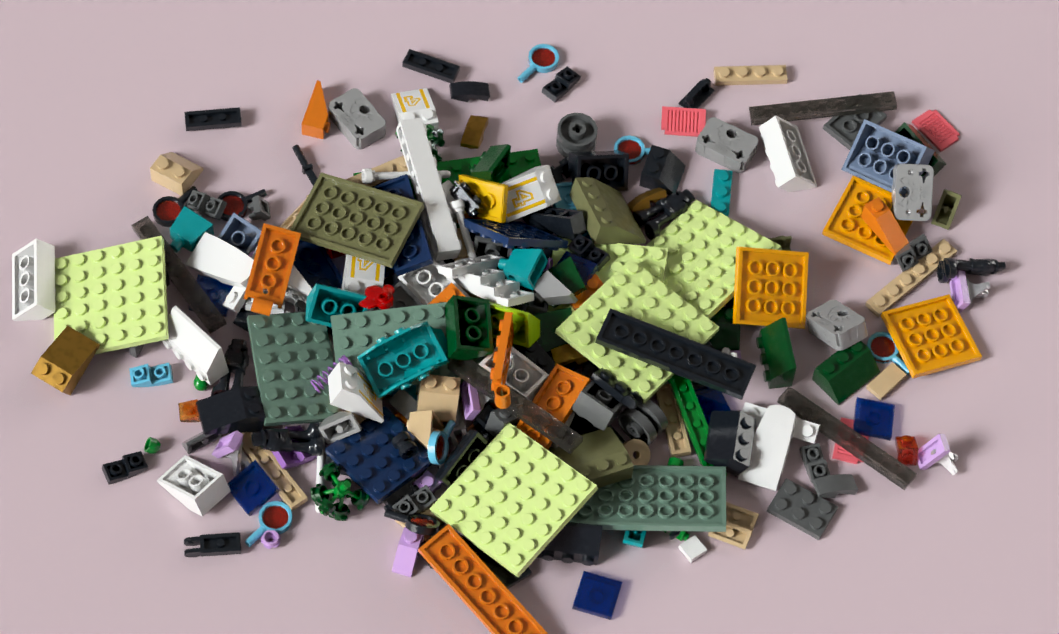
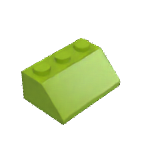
M490 302L493 338L497 339V335L501 333L499 331L500 319L504 320L505 312H513V344L530 348L541 337L540 320L531 313Z

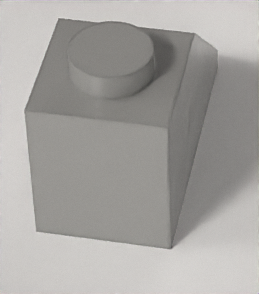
M548 270L536 282L534 288L536 293L534 296L541 303L545 300L549 305L576 303L578 301L574 294Z
M344 411L327 417L318 427L327 444L362 430L354 414Z

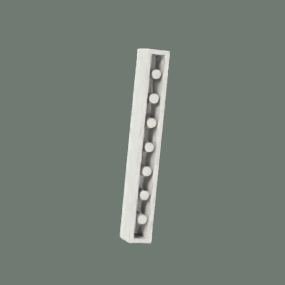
M421 118L400 120L396 132L416 199L424 204L421 215L435 261L457 258L462 250V243L456 234V223L452 221V210L446 201L447 193L442 188V177L436 168L437 160L432 155V144L427 138L426 125H423Z

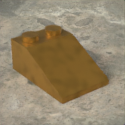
M67 325L41 355L31 374L62 393L71 396L100 344Z

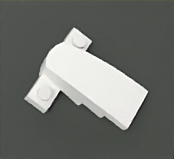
M205 232L185 265L208 277L217 279L221 283L234 286L227 295L223 306L239 313L246 301L243 298L256 250L252 257H249L231 244Z
M488 254L475 258L460 259L453 263L438 266L439 274L446 275V278L454 279L455 282L467 291L480 298L489 299L490 302L510 307L534 301V293L520 290V282L505 279L504 272L497 270L499 260L505 257Z
M745 402L742 412L756 418L755 426L758 428L753 439L750 466L739 474L738 480L776 492L789 454L792 438L815 444L820 425L797 418L790 408L783 405H770L768 408Z

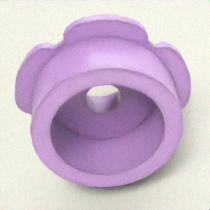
M267 530L261 537V543L267 549L276 548L280 545V534L275 530Z

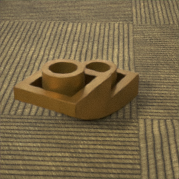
M470 115L463 132L460 147L479 149L483 141V133L488 126V117Z
M655 188L635 197L627 205L633 213L650 208V202L655 203L661 200V198L667 197L666 190Z
M570 344L551 349L555 365L566 366L575 361L580 365L589 361Z

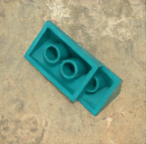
M316 283L307 296L305 320L332 327V315L358 313L368 310L359 305V302L367 296L362 293Z

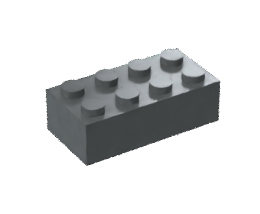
M591 381L580 392L572 406V410L578 416L587 419L594 427L603 431L627 408L594 381Z

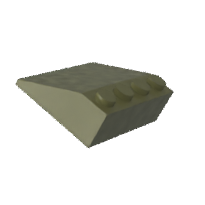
M575 178L569 195L576 209L583 212L586 229L594 244L646 243V239L620 191L594 178Z
M607 427L604 431L600 429L564 440L557 448L549 447L548 449L555 456L596 484L598 488L632 478L634 465L626 448L611 427Z

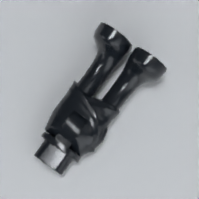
M687 189L682 192L678 191L657 201L655 206L649 209L634 212L633 216L639 227H644L647 238L652 240L660 236V227L663 224L684 214L688 206L691 205V202L695 200V197ZM663 211L664 214L658 216L653 220H650L652 217Z
M944 258L938 263L937 278L940 283H947L949 279L956 277L958 270L965 271L967 275L986 276L988 274H996L998 271L1004 270L1006 264L995 259L970 258L969 261Z
M232 339L231 345L228 346L224 355L229 373L220 378L219 383L213 387L211 396L229 390L231 373L235 374L231 389L243 387L244 375L246 374V367L249 365L250 358L248 348L246 347V340Z
M311 422L305 431H291L289 428L261 429L260 432H252L251 434L253 446H261V449L273 452L297 451L308 453L312 456H321L323 441L319 437L320 430L318 427L320 425L318 422Z

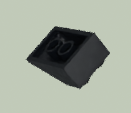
M258 386L237 387L196 401L204 435L228 434L236 430L240 433L260 432L263 428L266 416Z

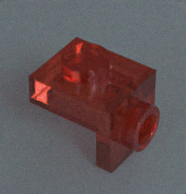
M908 435L902 437L895 436V446L898 453L897 465H917L919 449L915 437Z

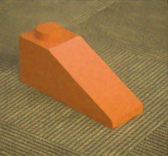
M317 80L301 124L302 135L324 139L325 133H329L331 122H328V112L321 81Z
M880 197L864 205L861 218L895 256L909 242L893 213Z

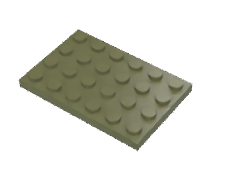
M320 173L290 230L301 233L299 240L393 268L424 209L423 202Z

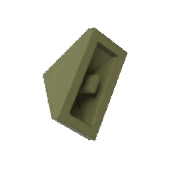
M944 189L931 224L949 230L962 195Z

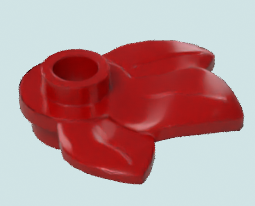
M389 284L382 288L377 285L369 286L365 289L367 297L360 301L359 305L367 309L377 306L381 310L389 309L393 306L395 289Z

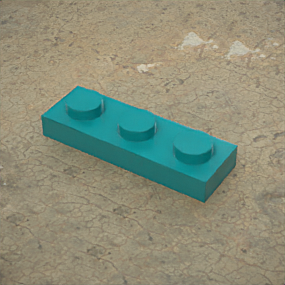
M714 169L710 207L729 217L733 171Z

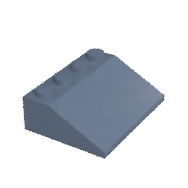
M864 119L841 170L892 192L893 168L896 164L928 165L935 150ZM901 187L899 190L900 196L903 197L907 193L905 187Z

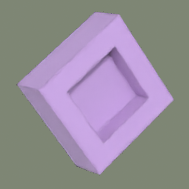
M426 471L413 484H416L419 489L427 485L433 494L442 486V483L429 471Z

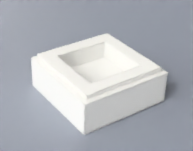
M696 535L679 545L680 551L690 563L707 552V549Z

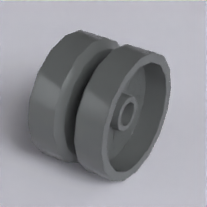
M571 113L561 118L558 123L556 137L558 152L566 158L567 156L569 157V152L594 151L598 129L595 121L583 113Z
M650 399L645 404L637 405L634 409L626 408L618 415L619 425L627 436L631 439L642 440L648 446L657 438V435L661 434L668 427V420L664 412Z

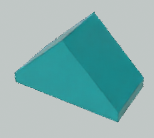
M626 530L623 544L643 548L647 531Z

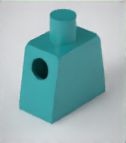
M184 206L170 227V238L173 240L169 244L170 249L175 253H178L182 247L190 252L194 251L205 232L214 235L213 224Z
M514 249L509 259L501 258L499 260L498 267L503 270L508 280L520 282V286L534 290L536 282L540 278L548 260L542 249Z

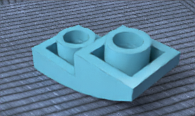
M170 363L153 367L145 364L129 368L132 387H153L173 383Z

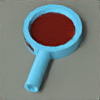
M548 44L534 46L529 51L528 62L530 66L518 76V81L523 83L535 71L540 73L553 71L558 66V51Z
M623 136L616 141L614 150H620L629 154V166L640 163L644 155H648L651 149L645 148L644 143L634 136Z
M876 332L870 336L867 347L871 350L876 362L883 364L892 361L907 375L910 374L904 361L897 356L899 351L890 333Z
M453 420L448 421L443 431H433L428 441V458L430 463L441 465L446 461L449 450L448 437L456 425Z
M272 501L263 505L258 516L260 527L245 540L246 545L251 547L267 530H275L279 534L286 532L291 527L293 520L292 511L289 506L280 501Z

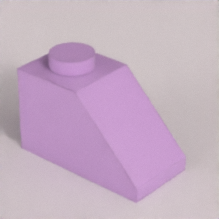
M404 527L398 543L392 572L412 577L420 554L418 549L423 545L424 535L414 533Z

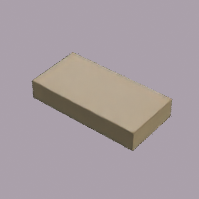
M892 362L867 385L866 389L881 401L906 378L907 374Z

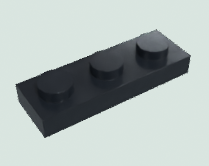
M411 49L408 50L402 62V67L448 83H454L460 71V66Z
M240 107L184 112L186 131L242 127Z

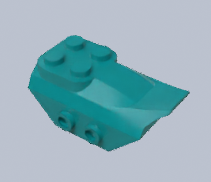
M428 321L407 329L401 327L394 331L395 335L389 338L384 336L376 341L377 344L357 357L378 398L399 388L404 390L412 386L411 382L419 379V381H422L430 376V372L449 363L447 339L442 329L431 327Z

